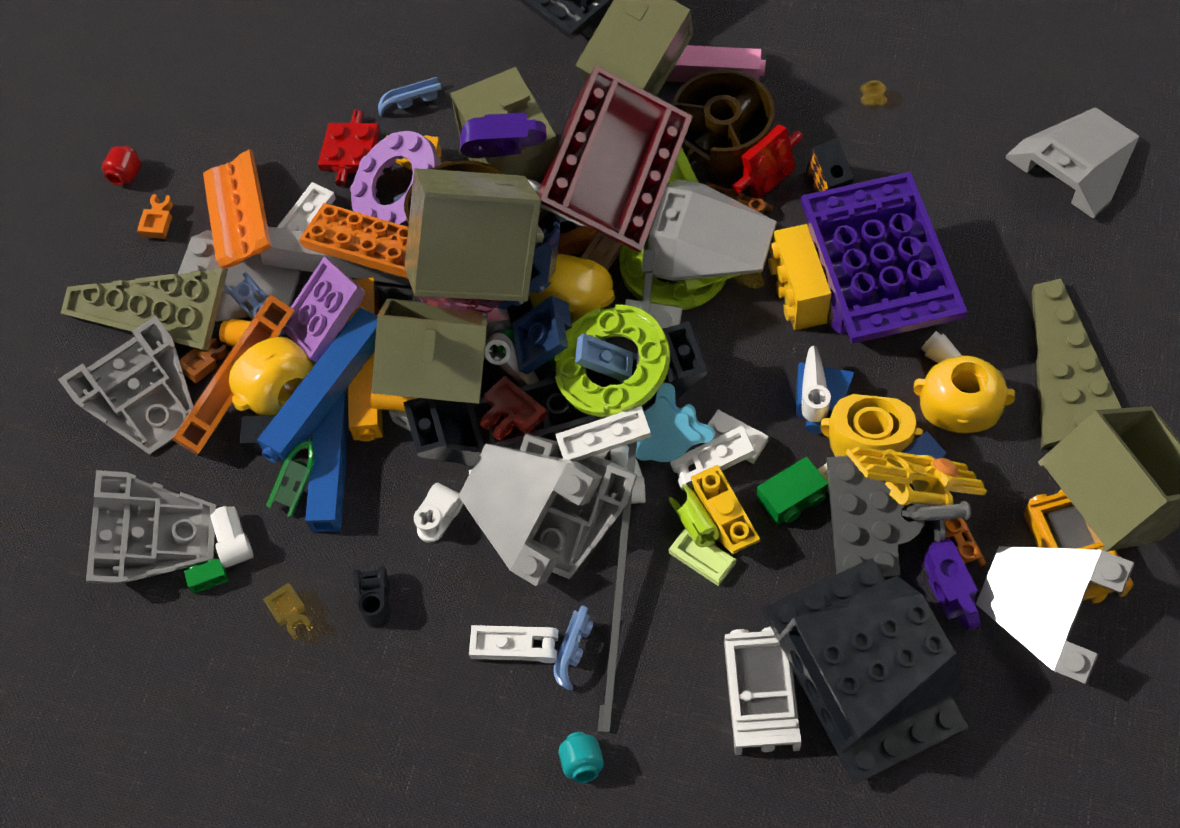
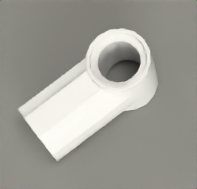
M223 506L215 509V512L210 517L218 541L215 544L223 567L228 568L254 558L250 542L243 532L236 508L234 506Z

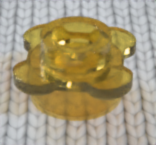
M877 80L863 84L860 88V91L863 93L861 103L863 105L886 104V86Z

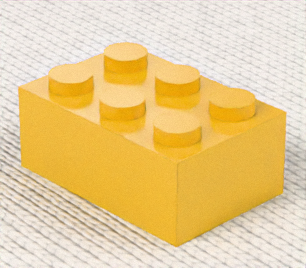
M803 224L774 231L773 243H770L772 258L768 259L771 275L776 274L778 280L776 282L777 294L779 298L783 297L785 301L784 314L786 320L792 322L794 331L827 324L831 291L808 225Z

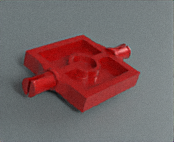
M356 109L353 111L350 123H328L318 161L320 170L337 172L335 184L339 187L341 185L343 187L346 186L348 174L358 171L360 160L378 142L380 134L378 123H361L364 112L359 109L358 111Z
M778 124L741 156L744 165L743 177L732 185L733 190L737 194H741L749 186L752 197L763 198L796 169L792 150L795 145L803 140L802 133L796 130L791 136H788L787 128Z

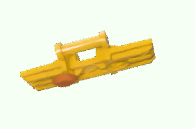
M856 447L854 449L848 448L846 451L848 457L866 478L885 481V485L891 490L889 495L902 505H909L910 503L932 506L952 505L953 496L949 491L985 495L987 492L983 482L976 479L975 474L968 470L965 463L952 462L945 458L934 459L929 455L896 452L891 449L883 451ZM910 483L914 486L915 490L910 487Z

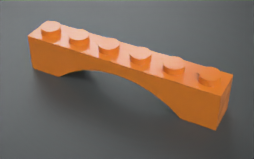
M270 294L172 437L173 441L195 455L199 454L232 403L234 394L230 389L229 375L233 365L253 345L263 340L277 337L295 311L294 309Z

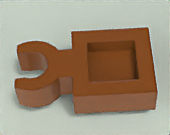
M212 338L208 351L194 348L179 360L183 374L193 382L198 383L217 368L216 360H222L228 355L227 346L224 344L218 348L217 339Z

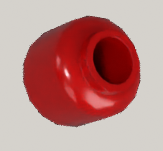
M116 146L111 148L101 167L104 177L109 182L122 186L123 184L127 185L133 182L142 163L133 148L129 146Z

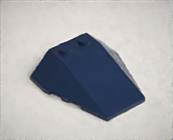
M550 213L538 221V225L544 233L543 243H535L529 294L534 291L537 293L544 291L551 284L549 280L555 272L560 238V216L554 213ZM465 299L466 301L499 309H506L513 304L517 307L525 302Z

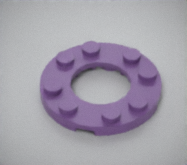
M413 131L392 133L377 143L360 160L358 171L351 185L353 211L407 226L408 222L404 211V200L407 192L393 204L381 205L375 193L378 191L376 189L377 179L384 174L382 170L391 167L396 159H408L412 164L413 175L414 168L432 169L441 165V160L436 155L434 144L421 134Z

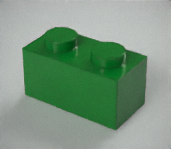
M211 559L205 564L195 565L184 571L188 588L193 594L229 582L227 570L223 567L220 559Z

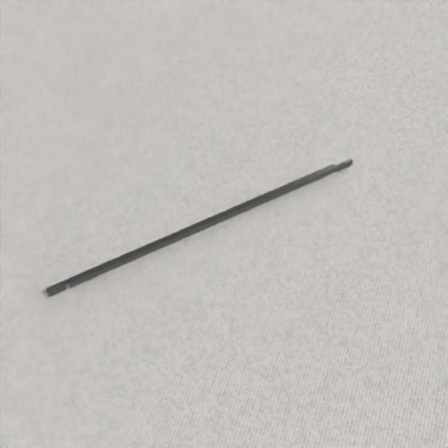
M644 249L642 271L646 273L642 310L649 314L655 250ZM638 350V357H637V365L639 364V357H640V356H639V350ZM637 442L629 444L627 469L633 473L635 470ZM632 493L628 504L623 509L605 705H600L598 731L610 732Z

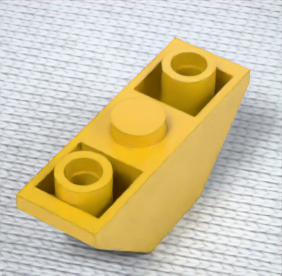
M718 464L691 476L697 497L720 531L717 540L726 549L734 554L760 542L757 532Z

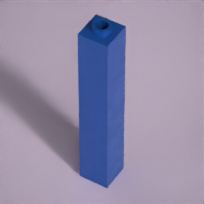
M359 307L263 431L257 441L263 450L261 452L267 460L272 463L277 461L284 463L286 456L296 445L309 439L375 352L377 315Z
M348 387L313 432L312 443L315 459L309 477L305 518L312 533L341 532L349 434Z

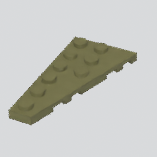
M216 268L209 271L199 270L185 274H167L135 278V280L112 281V283L104 284L94 283L70 286L66 289L61 314L128 331H133L156 316L172 337L173 342L208 351L228 269Z
M1061 278L1036 284L1032 289L1042 450L1055 447L1095 410L1121 408Z

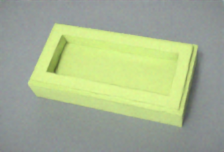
M686 528L669 548V554L717 586L721 584L736 564L735 558L714 544L707 547H698Z

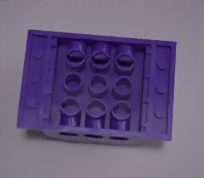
M911 171L801 196V205L809 224L808 228L831 291L828 323L839 334L848 333L851 344L937 324H947L950 321L966 318L967 309Z

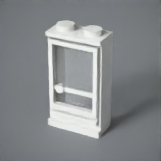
M771 627L764 628L761 632H749L745 629L731 631L730 634H725L724 648L735 755H742V748L761 747L762 752L774 751L775 745L789 744L793 745V751H800L801 734L793 671Z

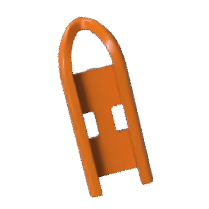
M962 518L944 520L945 538L954 537L958 545L956 548L964 564L977 560L980 567L985 566L984 557L965 520Z

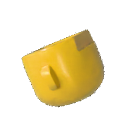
M557 253L555 272L549 280L551 284L540 293L534 291L529 294L533 308L550 296L567 302L569 304L572 324L597 308L603 310L604 307L610 305L615 299L612 290L613 281L606 268L594 260Z
M274 337L253 345L235 362L230 370L229 384L234 394L232 402L235 408L240 411L250 409L260 416L277 415L317 362L309 359L303 349L287 337Z
M973 356L948 358L933 366L925 379H917L914 382L913 391L916 395L920 396V407L925 418L933 425L955 433H974L991 428L1003 414L1004 407L1012 404L1015 400V390L1007 388L1006 381L1001 372L990 363Z
M852 394L837 402L830 418L821 420V431L825 436L829 437L830 447L835 457L848 456L846 453L847 449H854L856 447L883 451L891 449L901 452L923 434L921 428H916V418L911 407L896 398Z

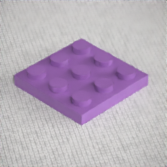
M324 256L292 304L291 308L295 311L282 330L303 349L309 359L318 362L338 333L346 326L348 318L354 309L360 305L366 291L332 260Z

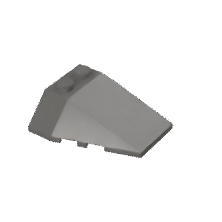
M206 230L191 237L178 274L220 268L215 257L212 231ZM256 254L242 261L237 266L227 268L228 272L215 322L249 317L225 289L229 285L233 289L245 279L242 275L243 273L247 272L267 297L271 294L290 307L302 270L262 265L261 254ZM257 292L253 294L259 303L263 301ZM246 300L244 303L252 310L253 306Z
M156 316L132 331L134 335L132 339L86 368L82 363L58 379L77 405L149 455L172 441V437L193 408L173 339Z
M525 434L520 450L563 459L557 441ZM596 455L577 461L603 476L590 502L579 506L557 493L533 540L560 555L552 572L568 579L572 578L626 507L637 478V474L625 467Z
M96 470L86 583L122 584L207 563L214 557L215 531L210 515L215 512L216 505L183 492L178 494L164 489L163 485L155 482L153 484L145 482L128 472Z

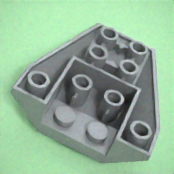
M1095 107L1023 139L1006 155V159L1026 173L1038 164L1076 190L1071 204L1094 219L1111 202L1139 135Z
M676 179L666 186L649 235L648 250H655L653 277L674 281L762 272L777 222L705 184Z

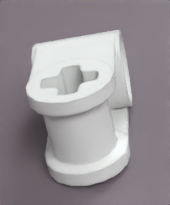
M435 483L431 487L427 497L414 514V523L421 540L430 543L442 537L451 521L458 515L463 506L458 492L440 483Z

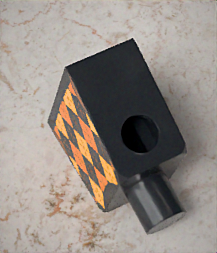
M838 138L812 147L806 173L816 192L853 184L854 176Z

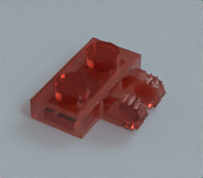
M504 376L484 394L485 401L492 408L483 416L480 425L488 429L499 420L502 414L505 419L496 427L493 433L496 439L501 440L512 431L514 425L523 433L528 434L547 417V410Z

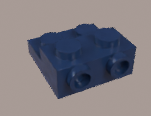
M550 296L512 323L519 372L528 375L568 348L566 331L572 327L567 302Z

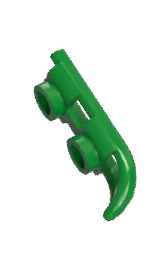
M306 440L296 445L286 456L267 501V507L271 508L275 500L290 507L287 516L292 517L314 466L315 454L311 440ZM303 447H307L309 451L307 465L301 460L292 459ZM284 476L289 477L286 485L281 484ZM296 481H299L301 483L298 490L296 491L294 486L296 484Z

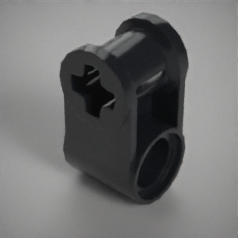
M384 565L380 566L378 570L366 572L354 570L358 610L368 626L372 628L381 627L387 623L390 617L389 581L386 567ZM380 606L377 611L368 613L371 607Z

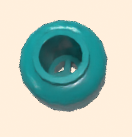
M574 732L568 735L566 740L559 746L558 754L562 770L567 778L574 780L576 783H587L598 777L599 772L603 769L604 760L597 738L583 732Z

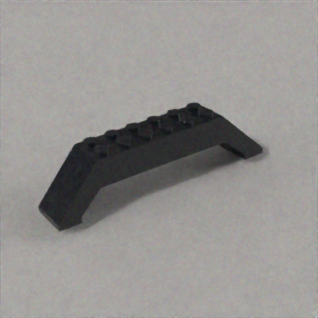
M689 321L662 329L670 347V364L663 383H670L674 386L675 400L708 374ZM638 352L633 355L632 375L637 368ZM586 368L587 376L591 382L601 387L624 383L618 379ZM555 377L480 398L479 404L416 398L403 402L418 457L469 466L475 465L485 444L520 450L525 434L557 441L555 434L606 418L592 416L575 408L560 391ZM657 392L642 405L643 411L655 403Z

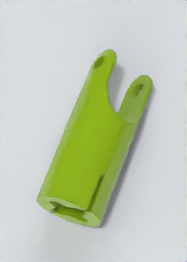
M683 483L682 486L687 493L685 504L681 507L672 497H669V501L694 543L698 547L712 545L715 542L714 540L719 538L720 531L692 488Z

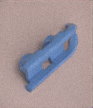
M437 77L388 91L379 101V115L383 116L385 110L394 103H397L398 108H407L413 105V99L422 97L423 101L436 99L438 97L437 91L442 89Z
M245 272L242 274L245 279L233 289L230 285L225 289L250 319L253 320L268 297L250 275ZM257 292L263 299L261 303L253 296L254 293ZM246 300L253 306L252 310L244 303ZM281 330L277 337H281L284 331Z
M581 606L579 612H573L557 655V661L554 664L555 679L560 686L567 690H573L568 676V665L576 667L580 662L583 649L579 648V641L581 637L587 638L593 627V621L589 620L588 608L585 606Z

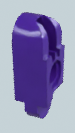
M527 113L485 115V117L472 118L463 125L460 134V151L469 158H489L521 154V147L538 145L546 140V125L541 121H535V119L527 120Z
M948 537L942 542H933L925 555L924 567L929 577L928 583L948 620L957 617L960 625L966 631L980 626V618L974 601L978 590L956 546Z

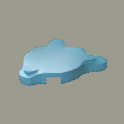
M662 383L657 391L655 403L643 411L652 437L637 441L636 458L641 461L654 460L659 462L677 460L691 446L698 443L711 442L715 436L714 429L709 425L698 422L695 408L692 405L687 404L682 408L677 407L675 404L674 386L670 383Z

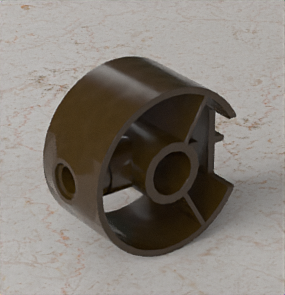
M712 70L694 76L681 86L672 103L673 106L693 116L681 147L685 155L688 156L690 164L696 161L709 170L710 183L728 184L741 179L744 171L741 156L767 135L774 126V102L768 89L756 78L735 70ZM755 117L762 124L764 130L756 138L740 145L741 129ZM685 139L695 140V144L706 150L710 154V156L701 151L700 149H698L697 147H695L694 145H692L691 143H689Z

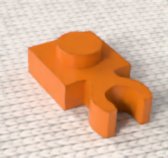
M156 194L151 196L150 203L152 209L143 210L137 229L140 237L166 239L172 220L170 210L173 207V202L169 195H166L163 203H159L160 200Z

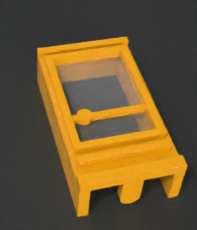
M1062 489L1057 494L1050 496L1040 494L1029 500L1023 515L1038 548L1104 551L1102 548L1104 546ZM1116 550L1108 551V553L1118 556ZM1131 577L1128 579L1123 594H1119L1120 597L1126 596L1134 585ZM1090 582L1083 601L1091 599L1094 604L1099 603L1106 598L1108 593L1114 591Z

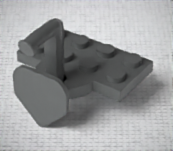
M848 456L826 457L836 574L873 558L883 577L900 576L898 544L909 542L917 536L925 521L930 523L934 540L942 542L945 539L944 520L958 518L968 520L971 516V508L966 501H962L960 504L939 506L911 503V505L906 506L899 504L889 495L891 490L885 485V481L866 478ZM902 516H904V517L907 518V519H913V520H912V521H906V520H904V518H903Z

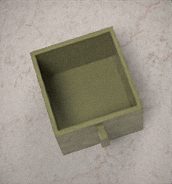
M613 0L575 65L584 83H586L594 66L597 65L657 97L694 35L691 11L674 0Z
M516 67L450 93L459 136L463 125L468 120L485 117V115L527 113V120L535 119V121L543 122L546 125V140L538 145L521 147V154L489 158H469L464 155L465 160L489 164V166L497 168L505 175L526 176L528 180L531 179L542 184L557 148V138Z
M414 168L405 271L415 296L528 301L535 243H543L544 233L538 225L541 199L526 176Z
M387 299L377 315L371 393L479 404L489 309Z
M1152 406L1095 410L1038 461L1040 466H1045L1104 546L1102 548L1105 552L1161 541L1180 526V440Z

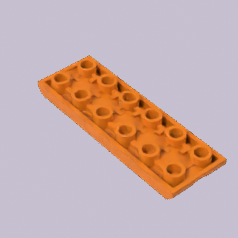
M249 149L239 154L230 163L213 167L203 172L215 257L219 267L227 269L231 266H237L242 261L256 254H261L266 249L272 247L252 150Z
M323 203L299 239V242L306 249L408 279L405 271L407 226Z

